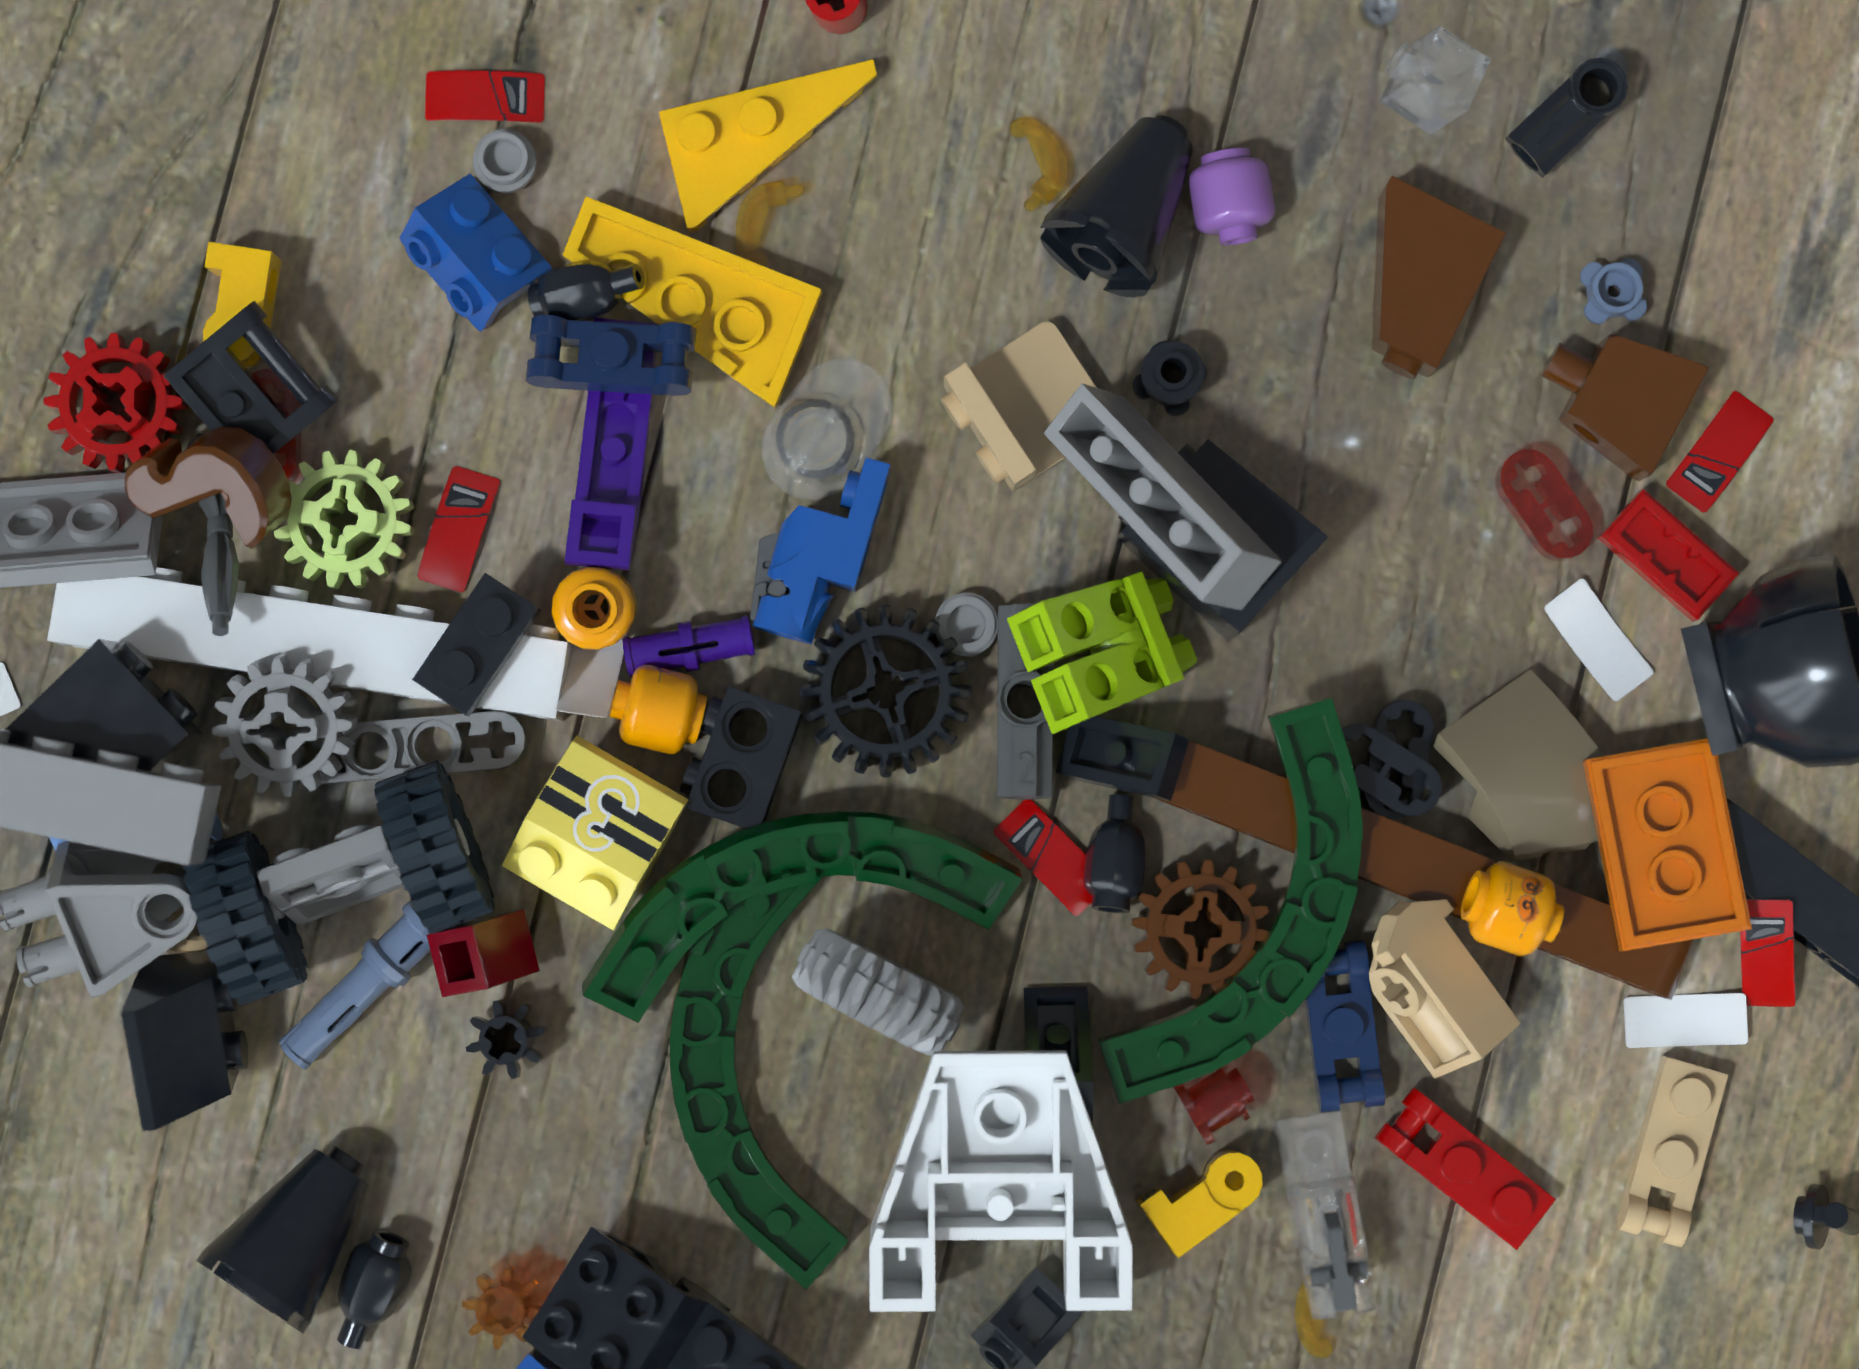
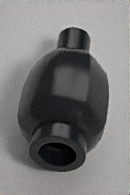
M597 260L570 263L545 272L539 279V283L529 287L528 302L533 316L553 315L566 320L588 321L610 312L619 303L622 294L643 289L644 276L637 264L613 269L605 262Z
M1121 794L1109 795L1107 820L1097 826L1090 836L1085 857L1084 887L1093 896L1091 908L1097 911L1129 913L1131 900L1141 893L1146 863L1145 839L1141 830L1135 823H1132L1134 797Z
M374 1230L370 1241L362 1242L352 1250L342 1273L338 1289V1302L345 1316L337 1337V1341L342 1345L353 1349H360L369 1327L384 1322L397 1308L412 1271L410 1261L406 1256L410 1244L403 1237L385 1230Z

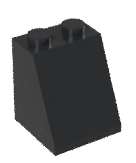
M1207 439L1197 451L1187 443L1178 454L1282 560L1242 610L1201 602L1121 516L1118 518L1127 526L1120 532L1117 539L1159 578L1165 579L1168 586L1229 642L1268 603L1324 543L1328 536Z
M98 639L5 729L10 731L8 743L32 748L34 736L75 744L72 756L97 761L99 749L139 757L137 769L159 774L162 773L163 763L178 765L204 734L192 722L198 716L196 710L173 688H169L165 693L147 675L153 669L152 664L134 645L128 641H124L119 645L115 641Z

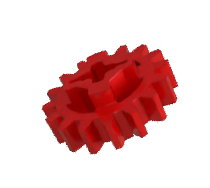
M110 333L107 348H103L96 340L88 337L84 339L86 355L80 358L69 351L62 355L70 369L66 375L50 372L48 378L60 387L59 395L45 397L43 404L60 413L59 417L53 419L47 425L49 430L56 434L69 433V436L61 446L66 453L73 456L85 449L82 464L96 470L104 457H106L108 470L114 473H122L126 458H129L134 463L145 455L146 451L164 442L162 437L166 432L182 434L184 428L172 420V415L175 411L188 409V404L184 399L172 395L174 388L163 376V371L171 360L166 354L158 351L147 358L149 353L148 342L136 337L129 348L126 349L124 337L118 333ZM112 363L133 364L131 368L126 366L120 373H103L99 369ZM101 386L121 395L120 400L125 406L124 410L131 416L132 421L120 414L117 415L111 412L112 406L107 401L108 396L101 390ZM80 388H82L83 409L77 414V397ZM155 393L156 407L151 420L149 418V397ZM113 433H128L134 438L120 444L99 443L101 439L107 440Z

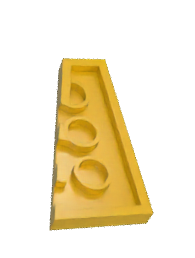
M586 196L562 254L564 258L571 263L597 260L605 262L613 269L637 264L644 276V287L640 290L622 294L621 299L657 323V325L678 322L695 327L697 331L694 351L776 409L823 293L822 289Z

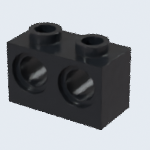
M730 686L727 687L724 699L713 696L701 727V732L711 735L703 759L691 757L679 792L689 795L685 808L745 829L765 823L803 713ZM745 711H757L767 721V733L764 739L754 746H742L734 740L732 735L733 721L740 713ZM723 771H736L742 775L746 783L744 798L735 806L721 807L712 798V781Z

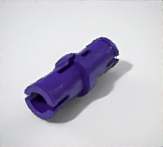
M748 615L738 619L693 626L691 620L678 623V629L622 639L625 662L630 678H632L634 671L642 665H652L664 669L686 667L687 672L700 670L701 663L744 655H755ZM710 641H717L716 643L705 644V645H700V646H697V645L692 646V645H694V644L705 643V642H710ZM685 647L683 649L661 652V650Z

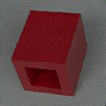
M524 909L478 918L434 934L426 935L442 997L489 989L540 971Z

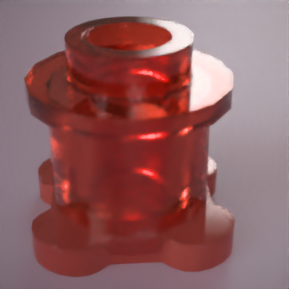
M1221 1067L1216 1072L1188 1088H1185L1183 1084L1173 1087L1207 1146L1215 1142L1211 1133L1241 1116L1244 1121L1251 1119L1245 1107L1255 1102V1099L1237 1068L1225 1073Z

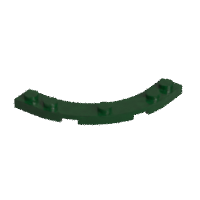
M1324 697L1268 715L1286 773L1295 819V854L1291 878L1284 902L1272 928L1248 962L1227 983L1205 999L1162 1019L1098 1038L1119 1104L1207 1075L1253 1049L1252 1046L1267 1036L1286 1017L1289 1018L1316 987L1333 959L1347 928L1357 895L1363 822L1359 789L1332 697Z
M833 811L801 814L772 820L741 830L707 846L680 863L659 880L631 909L615 931L582 983V994L584 997L639 1023L683 955L704 933L728 916V909L760 892L764 897L791 887L817 883V877L855 876L856 881L889 885L910 891L934 901L988 930L1023 878L1018 867L942 829L903 817L873 812Z
M817 877V883L791 887L764 897L760 892L728 909L727 917L720 920L693 944L674 1001L670 1031V1074L674 1104L685 1142L688 1143L695 1163L704 1177L708 1189L731 1221L762 1252L806 1290L846 1245L849 1237L807 1202L780 1175L756 1139L745 1113L739 1091L736 1070V1031L745 988L754 966L766 945L781 925L823 877Z

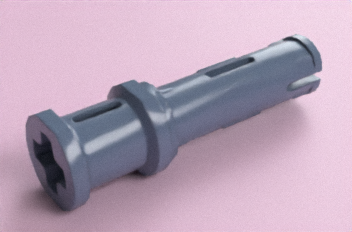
M408 901L402 907L404 915L378 940L371 938L363 945L364 950L361 951L363 958L324 995L294 1027L278 1040L284 1053L295 1064L306 1070L390 986L398 988L400 985L404 986L411 979L409 972L430 952L426 936L430 933L427 927L425 928L421 923L419 913L415 912L411 901Z

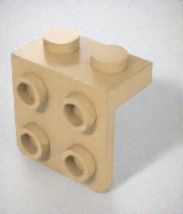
M1042 322L972 368H969L965 362L945 375L944 388L948 394L940 399L956 426L960 430L970 426L983 446L975 451L993 482L997 484L1004 479L1011 491L1015 492L1066 459L1043 433L1082 383L1095 388L1096 386L1058 328L1051 322Z

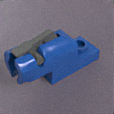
M865 457L861 473L853 470L849 471L840 502V507L850 509L848 519L798 505L782 523L780 532L764 536L760 539L750 616L754 622L753 626L755 629L794 641L812 644L816 629L834 597V594L828 593L830 585L856 593L891 474L890 464Z

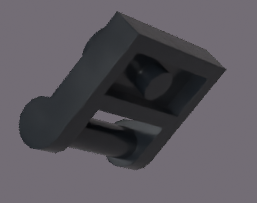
M253 301L163 376L210 431L217 427L241 428L263 440L270 451L275 454L339 399L327 385L322 389L317 385L266 325L263 319L267 315ZM241 337L246 339L302 405L290 416L287 417L229 349Z

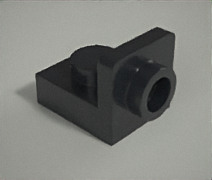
M1036 1267L1026 1275L991 1317L975 1329L971 1337L981 1346L979 1349L981 1356L993 1369H1034L1081 1316L1083 1311H1066L1064 1293Z

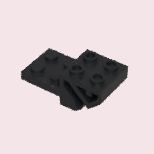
M591 1227L522 1337L562 1369H806L730 1314V1308L700 1286L684 1277L680 1278L676 1285L672 1284L653 1257L613 1234Z

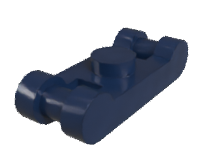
M553 315L534 316L531 320L530 339L535 342L534 358L527 361L525 381L530 385L542 388L673 396L687 395L691 393L693 372L687 368L688 352H692L695 349L697 330L691 325L678 322H668L658 326L572 321ZM561 346L579 347L578 363H563L559 361ZM646 351L663 352L662 365L656 368H646Z
M1364 940L1344 942L1343 949L1336 950L1333 959L1316 987L1305 999L1315 1090L1320 1113L1340 1111V1104L1363 1102L1365 1108L1385 1105L1384 1083L1379 1063L1369 980L1367 947ZM1347 974L1349 992L1326 995L1325 976ZM1357 1057L1359 1076L1337 1078L1334 1060Z

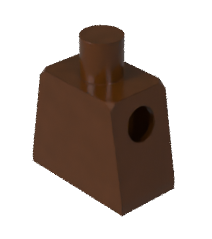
M1609 334L1598 344L1591 359L1559 342L1550 355L1541 376L1572 392L1560 414V422L1628 476L1640 482L1653 474L1709 368L1701 363L1618 335Z

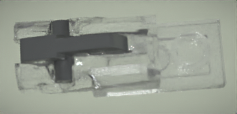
M1341 1111L1319 1112L1275 1119L1294 1244L1300 1254L1311 1317L1313 1319L1336 1318L1335 1312L1355 1309L1357 1314H1362L1377 1309L1356 1182L1350 1173Z

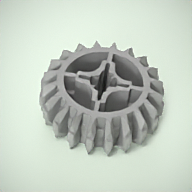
M830 929L816 930L809 943L804 944L797 958L798 964L792 975L797 987L848 1017L920 1053L929 1056L933 1055L934 1051H943L947 1042L952 1041L960 1025L958 1021L965 1007L958 996L887 957Z

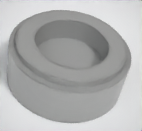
M959 593L945 600L937 611L935 620L939 622L940 627L936 637L941 644L950 637H954L958 643L954 651L951 652L952 655L964 658L974 657L985 652L994 642L998 630V618L993 606L985 598L973 593Z

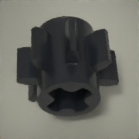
M500 999L493 1001L492 1009L495 1018L488 1021L483 1017L474 1016L470 1019L471 1024L481 1031L478 1041L469 1044L465 1048L466 1052L474 1053L481 1051L487 1059L482 1070L484 1075L493 1072L498 1065H506L511 1079H516L521 1074L518 1060L525 1057L532 1062L542 1061V1054L532 1047L534 1037L541 1036L548 1030L546 1026L532 1028L531 1024L526 1020L530 1013V1004H523L517 1009L515 1014H507L506 1005ZM514 1024L518 1028L514 1038L522 1044L520 1050L511 1049L500 1054L496 1050L500 1040L492 1034L494 1028L503 1029Z

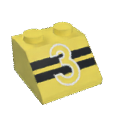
M576 736L525 817L502 867L614 930L640 895L689 799L583 738Z

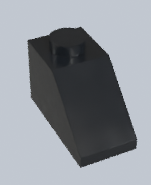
M1087 986L1023 988L1025 1051H1066L1093 1126L1094 1077Z

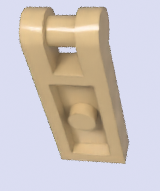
M1661 1056L1617 1217L1618 1230L1633 1235H1639L1641 1230L1660 1235L1661 1243L1679 1248L1684 1245L1689 1233L1691 1211L1728 1074ZM1651 1186L1670 1191L1666 1210L1648 1205Z

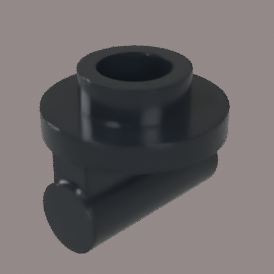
M1811 1184L1806 1196L1797 1197L1793 1215L1794 1229L1796 1234L1804 1235L1808 1248L1821 1249L1825 1244L1828 1228L1838 1230L1847 1235L1859 1234V1212L1838 1202L1829 1204L1828 1191L1825 1185Z

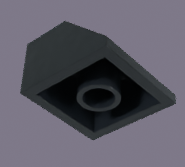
M207 951L160 955L139 969L121 1011L142 1131L157 1130L231 1095L239 1070L247 1068L248 1044L246 1034L243 1030L235 1031L232 1011H237L238 1009L237 999H233L228 993L227 983L223 984L217 974V966L215 962H211Z

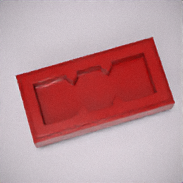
M1644 489L1638 491L1597 538L1692 622L1699 620L1739 574L1738 571Z

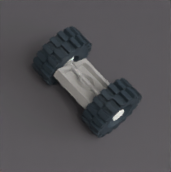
M439 760L375 783L374 793L378 801L376 803L378 814L383 821L382 826L373 828L371 825H359L348 828L336 835V842L312 851L309 848L289 850L278 855L272 864L269 862L268 852L264 845H260L258 837L254 833L252 834L251 830H247L209 844L205 864H183L187 873L184 875L185 885L191 893V896L188 898L191 909L196 913L198 919L196 925L200 936H204L208 946L206 951L211 962H215L217 966V974L223 984L227 983L228 993L233 999H237L238 1004H248L304 983L307 980L308 974L305 970L307 968V960L302 952L304 945L302 937L297 932V925H303L404 887L405 891H408L415 912L419 913L421 923L425 928L427 927L430 934L494 912V894L488 882L490 878L482 860L481 849L474 837V830L470 819L465 814L463 802L459 794H456L454 783Z

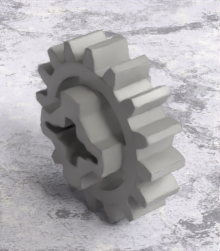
M279 654L273 659L271 671L268 670L260 659L254 661L247 666L251 681L237 674L227 682L229 689L236 697L223 696L216 701L214 708L228 715V718L212 727V734L228 737L230 743L218 755L221 760L237 757L241 762L234 776L238 781L244 779L250 773L259 776L257 781V792L264 794L274 782H280L283 796L291 797L297 791L299 780L312 792L322 784L319 769L333 777L343 767L334 753L348 755L354 748L355 743L349 738L342 736V731L353 728L358 723L357 716L342 714L340 709L352 696L349 691L333 694L328 688L336 675L332 670L319 678L311 675L313 669V659L306 657L295 669H290L287 655ZM267 687L268 693L264 695L265 707L262 710L245 713L253 695L258 690ZM300 689L308 693L320 708H315L301 695ZM282 713H284L286 723L296 724L297 727H300L288 738L284 728L274 727L273 724H269ZM325 737L324 744L318 755L311 761L303 764L302 758L305 756V743ZM251 743H254L269 756V761L263 758L252 747Z

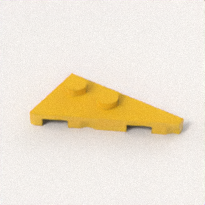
M873 59L659 111L688 232L699 231L707 224L706 220L737 194H743L766 169L775 167L813 135V130L841 106L845 108L863 92L864 87L877 77Z

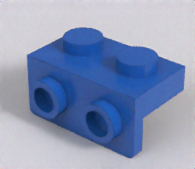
M470 173L415 207L400 235V241L405 246L411 261L432 277L445 292L452 308L462 317H466L478 331H482L490 326L501 308L526 293L531 285L539 283V279L545 272L552 269V266Z

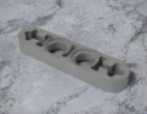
M497 711L471 713L469 717L464 714L359 722L353 728L342 731L343 736L349 738L356 745L358 739L365 734H380L387 741L389 747V754L385 763L379 768L372 770L361 767L354 755V745L353 750L348 755H341L346 768L345 773H338L332 777L319 769L322 778L321 785L384 780L427 764L419 755L417 748L418 740L422 733L434 727L446 730L451 736L453 743L452 752L442 762L447 774L502 770L513 767L523 759L528 749L529 738L525 726L519 719L506 712ZM498 722L502 723L503 731L515 735V745L505 747L503 758L495 759L493 749L485 747L469 748L474 760L473 762L462 763L466 744L460 729L461 724L471 723L469 736L471 737L492 734L493 724ZM298 729L292 730L286 737H290ZM325 737L311 741L312 747L321 749Z

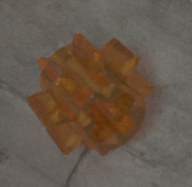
M511 1265L505 1268L501 1281L496 1283L486 1273L480 1274L476 1281L484 1293L480 1297L472 1296L462 1301V1307L468 1310H475L477 1322L471 1327L469 1334L472 1336L484 1330L494 1335L493 1347L497 1350L503 1346L506 1335L514 1332L519 1340L525 1343L526 1341L522 1337L528 1326L524 1321L527 1317L534 1318L541 1308L540 1305L532 1304L530 1293L535 1290L539 1282L535 1279L523 1285L515 1281L514 1266ZM492 1293H495L501 1300L510 1295L516 1299L518 1305L511 1312L515 1320L514 1322L507 1315L501 1316L499 1319L492 1315L490 1309L496 1303Z

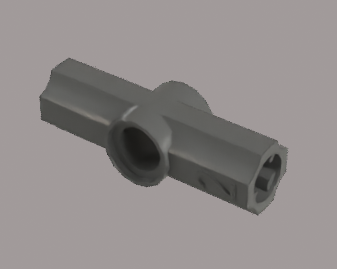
M1035 604L998 606L996 798L1037 800L1053 798V734H1051L1043 710L1033 718L1023 719L1012 714L1007 705V696L1012 690L1020 686L1034 688L1031 682L1032 679L1053 670L1052 663L1040 669L1027 672L1007 618Z

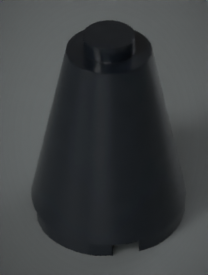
M1165 115L1139 119L1045 216L1040 228H1045L1040 236V240L1049 255L1063 268L1083 281L1086 280L1090 271L1109 280L1103 289L1104 291L1124 297H1141L1146 295L1151 285L1157 279L1193 154V145L1187 138L1188 132L1185 127L1175 119Z
M334 1145L327 1154L314 1149L201 1252L196 1261L211 1271L217 1262L220 1261V1264L213 1272L215 1275L304 1334L313 1320L368 1184L358 1177L365 1167Z

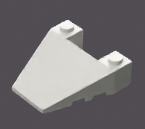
M934 1051L871 1224L869 1246L870 1312L935 1311V1240H1063V1288L1066 1311L1132 1310V1243L1128 1225L1066 1051Z

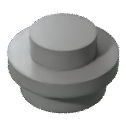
M500 129L488 133L479 141L473 154V167L481 183L488 189L498 193H513L521 190L531 181L536 171L537 157L532 144L524 135L514 130Z

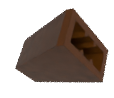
M1393 175L1378 198L1372 350L1384 355L1381 363L1391 371L1409 379H1416L1418 373L1428 378L1438 368L1506 233Z

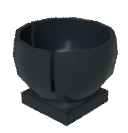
M1835 555L1802 558L1766 573L1756 580L1726 615L1724 621L1706 622L1681 628L1712 756L1740 750L1755 744L1761 749L1807 768L1846 766L1859 763V612L1857 607L1839 609L1855 606V599L1844 568Z

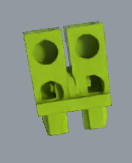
M1139 572L1123 579L1106 582L1041 601L1007 618L1027 672L1040 669L1087 650L1091 653L1090 656L1067 663L1031 680L1051 734L1185 679L1183 672L1195 665L1197 658L1188 638L1182 634L1168 638L1160 615L1172 610L1174 599L1165 579L1146 580L1143 572Z

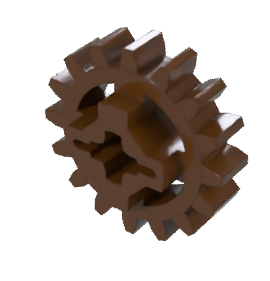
M1206 859L1202 860L1199 872L1195 875L1191 874L1190 868L1185 861L1176 863L1177 879L1172 882L1166 876L1157 873L1153 878L1160 890L1155 897L1140 893L1137 898L1142 905L1148 908L1147 916L1131 918L1130 925L1138 929H1144L1146 936L1145 939L1139 940L1132 945L1134 952L1145 953L1150 951L1153 959L1147 964L1144 971L1151 976L1161 970H1165L1168 975L1165 979L1164 988L1170 992H1173L1181 981L1188 982V994L1193 999L1199 998L1203 984H1210L1213 992L1225 984L1224 979L1232 978L1256 952L1253 950L1255 941H1264L1269 933L1264 929L1256 927V919L1262 918L1269 913L1268 906H1251L1248 901L1255 893L1257 886L1254 883L1245 884L1240 888L1233 885L1237 869L1232 866L1224 870L1220 877L1213 876L1212 860ZM1192 886L1190 901L1175 915L1161 914L1165 904L1173 895ZM1217 889L1225 893L1235 903L1240 912L1242 922L1228 920L1217 906ZM1204 898L1203 911H1206V921L1216 924L1217 932L1215 936L1204 938L1203 947H1199L1197 959L1198 948L1195 947V938L1184 933V925L1186 921H1196L1198 911L1202 910ZM1158 936L1173 938L1184 951V969L1177 966L1167 957L1161 947ZM1227 943L1240 944L1234 956L1226 964L1209 971L1212 955Z

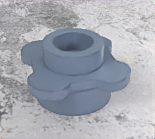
M1626 258L1620 263H1610L1605 266L1598 262H1591L1581 270L1580 282L1586 286L1588 299L1583 312L1589 322L1600 325L1608 318L1625 317L1629 321H1636L1644 315L1647 303L1641 297L1643 293V283L1641 280L1643 269L1637 261ZM1610 286L1618 288L1619 294L1617 297H1611L1608 294Z

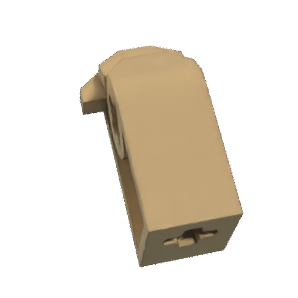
M1447 899L1421 902L1400 901L1380 919L1372 942L1374 956L1369 971V980L1376 999L1435 1079L1483 1059L1521 1023L1444 919L1454 910Z

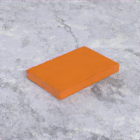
M1708 738L1584 760L1583 766L1619 952L1752 929L1718 755L1712 756Z

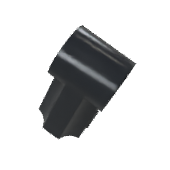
M1599 57L1587 60L1579 65L1569 78L1524 119L1505 140L1511 146L1514 154L1529 169L1536 172L1541 178H1544L1601 122L1620 107L1626 98L1628 90L1626 74L1621 66L1610 59ZM1595 77L1605 83L1609 92L1606 105L1594 106L1584 101L1579 89L1582 78Z

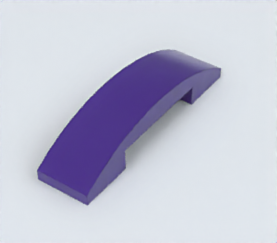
M594 318L593 321L606 323L657 325V323L605 318ZM646 351L645 367L655 368L656 352ZM588 391L575 500H572L565 565L630 571L644 482L653 394Z

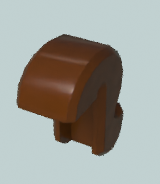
M217 427L203 435L184 451H182L181 443L178 439L170 438L156 445L135 461L127 469L124 478L125 492L129 501L139 511L152 518L221 492L225 499V509L245 546L250 549L254 548L288 519L292 501L290 484L280 462L263 440L241 428Z

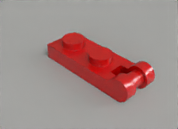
M1413 1087L1401 1102L1406 1106L1391 1126L1385 1123L1374 1139L1512 1248L1518 1250L1556 1199ZM1427 1123L1439 1133L1423 1152L1412 1143V1140Z

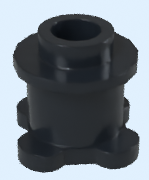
M1178 341L1159 342L1151 347L1149 353L1145 356L1141 367V374L1137 375L1133 380V392L1141 400L1152 399L1163 405L1168 415L1174 417L1181 416L1188 411L1190 407L1189 400L1200 390L1206 378L1207 370L1198 353L1189 345ZM1166 366L1177 367L1182 373L1183 380L1178 383H1169L1162 377L1161 369Z

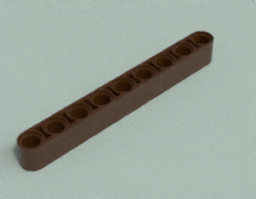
M1189 740L1172 800H1157L1295 854L1294 809L1287 778ZM1361 808L1363 840H1361V860L1358 879L1416 902L1447 899L1454 909L1449 915L1462 919V901L1472 876L1478 870L1486 872L1491 865L1498 861ZM1554 884L1556 903L1564 906V916L1555 939L1552 942L1543 940L1538 946V950L1650 994L1672 1000L1694 939L1619 952L1611 906Z

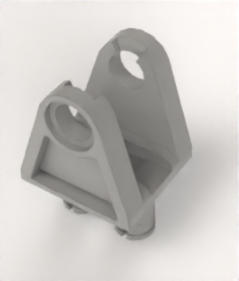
M73 841L59 843L52 868L47 871V877L0 890V916L4 914L5 917L0 919V926L5 932L27 923L57 915L65 934L16 949V961L19 972L24 973L28 971V974L23 976L24 983L27 987L31 988L38 983L80 971L91 998L105 994L182 941L194 929L197 916L191 909L188 898L191 896V893L185 885V880L170 874H152L155 866L166 860L83 843H74ZM182 907L184 908V912L179 918L163 922L174 911H178Z

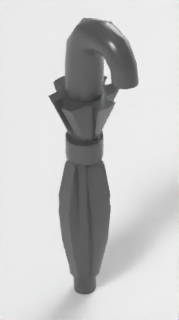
M197 433L188 442L187 448L205 434ZM220 492L199 500L198 503L208 519V540L201 570L204 600L209 620L212 622V633L216 636H225L229 632V622L232 618L236 598L239 561L232 540L233 522L225 509V499Z

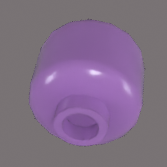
M1231 148L1206 154L1201 157V166L1193 170L1189 176L1188 185L1195 226L1202 233L1219 235L1220 245H1239L1258 239L1257 228L1265 226L1275 216L1276 207L1269 166L1264 160L1251 157V151L1248 148Z

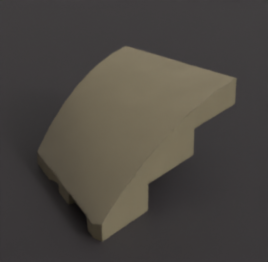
M1531 669L1438 733L1434 748L1477 790L1468 818L1512 862L1541 857L1549 851L1568 853L1586 850L1590 843L1598 842L1583 761L1603 757L1604 755L1578 720Z

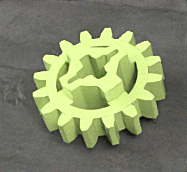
M349 450L344 464H339L335 455L330 451H326L322 454L323 468L316 470L305 461L299 464L301 474L305 479L299 485L289 481L292 501L287 525L275 530L274 536L280 541L293 542L294 545L284 555L287 562L296 564L305 559L307 560L302 575L305 578L315 581L323 571H326L327 586L332 589L339 590L343 583L344 575H349L355 587L359 589L366 587V571L372 570L382 578H386L389 572L384 563L385 558L391 555L394 558L404 559L407 555L396 542L398 536L414 535L415 528L402 522L400 515L414 509V505L409 499L395 498L394 495L404 485L398 476L394 475L383 481L381 480L385 464L380 460L374 458L363 469L361 454L357 451ZM333 481L330 492L316 502L309 501L318 489ZM364 482L369 484L379 495L385 514L371 510L364 501L366 489L363 488ZM347 505L348 510L358 516L356 526L346 525L341 535V530L331 524L333 514L342 515ZM304 526L316 529L324 539L322 551L325 552L324 558L316 553L309 544ZM371 538L379 539L371 551L355 559L357 548Z

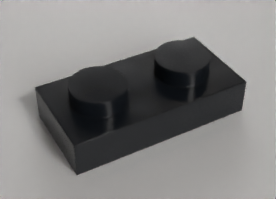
M485 572L412 680L469 717L529 630L541 609Z
M1095 716L1069 727L1055 773L1076 781L1171 801L1189 739L1174 732Z

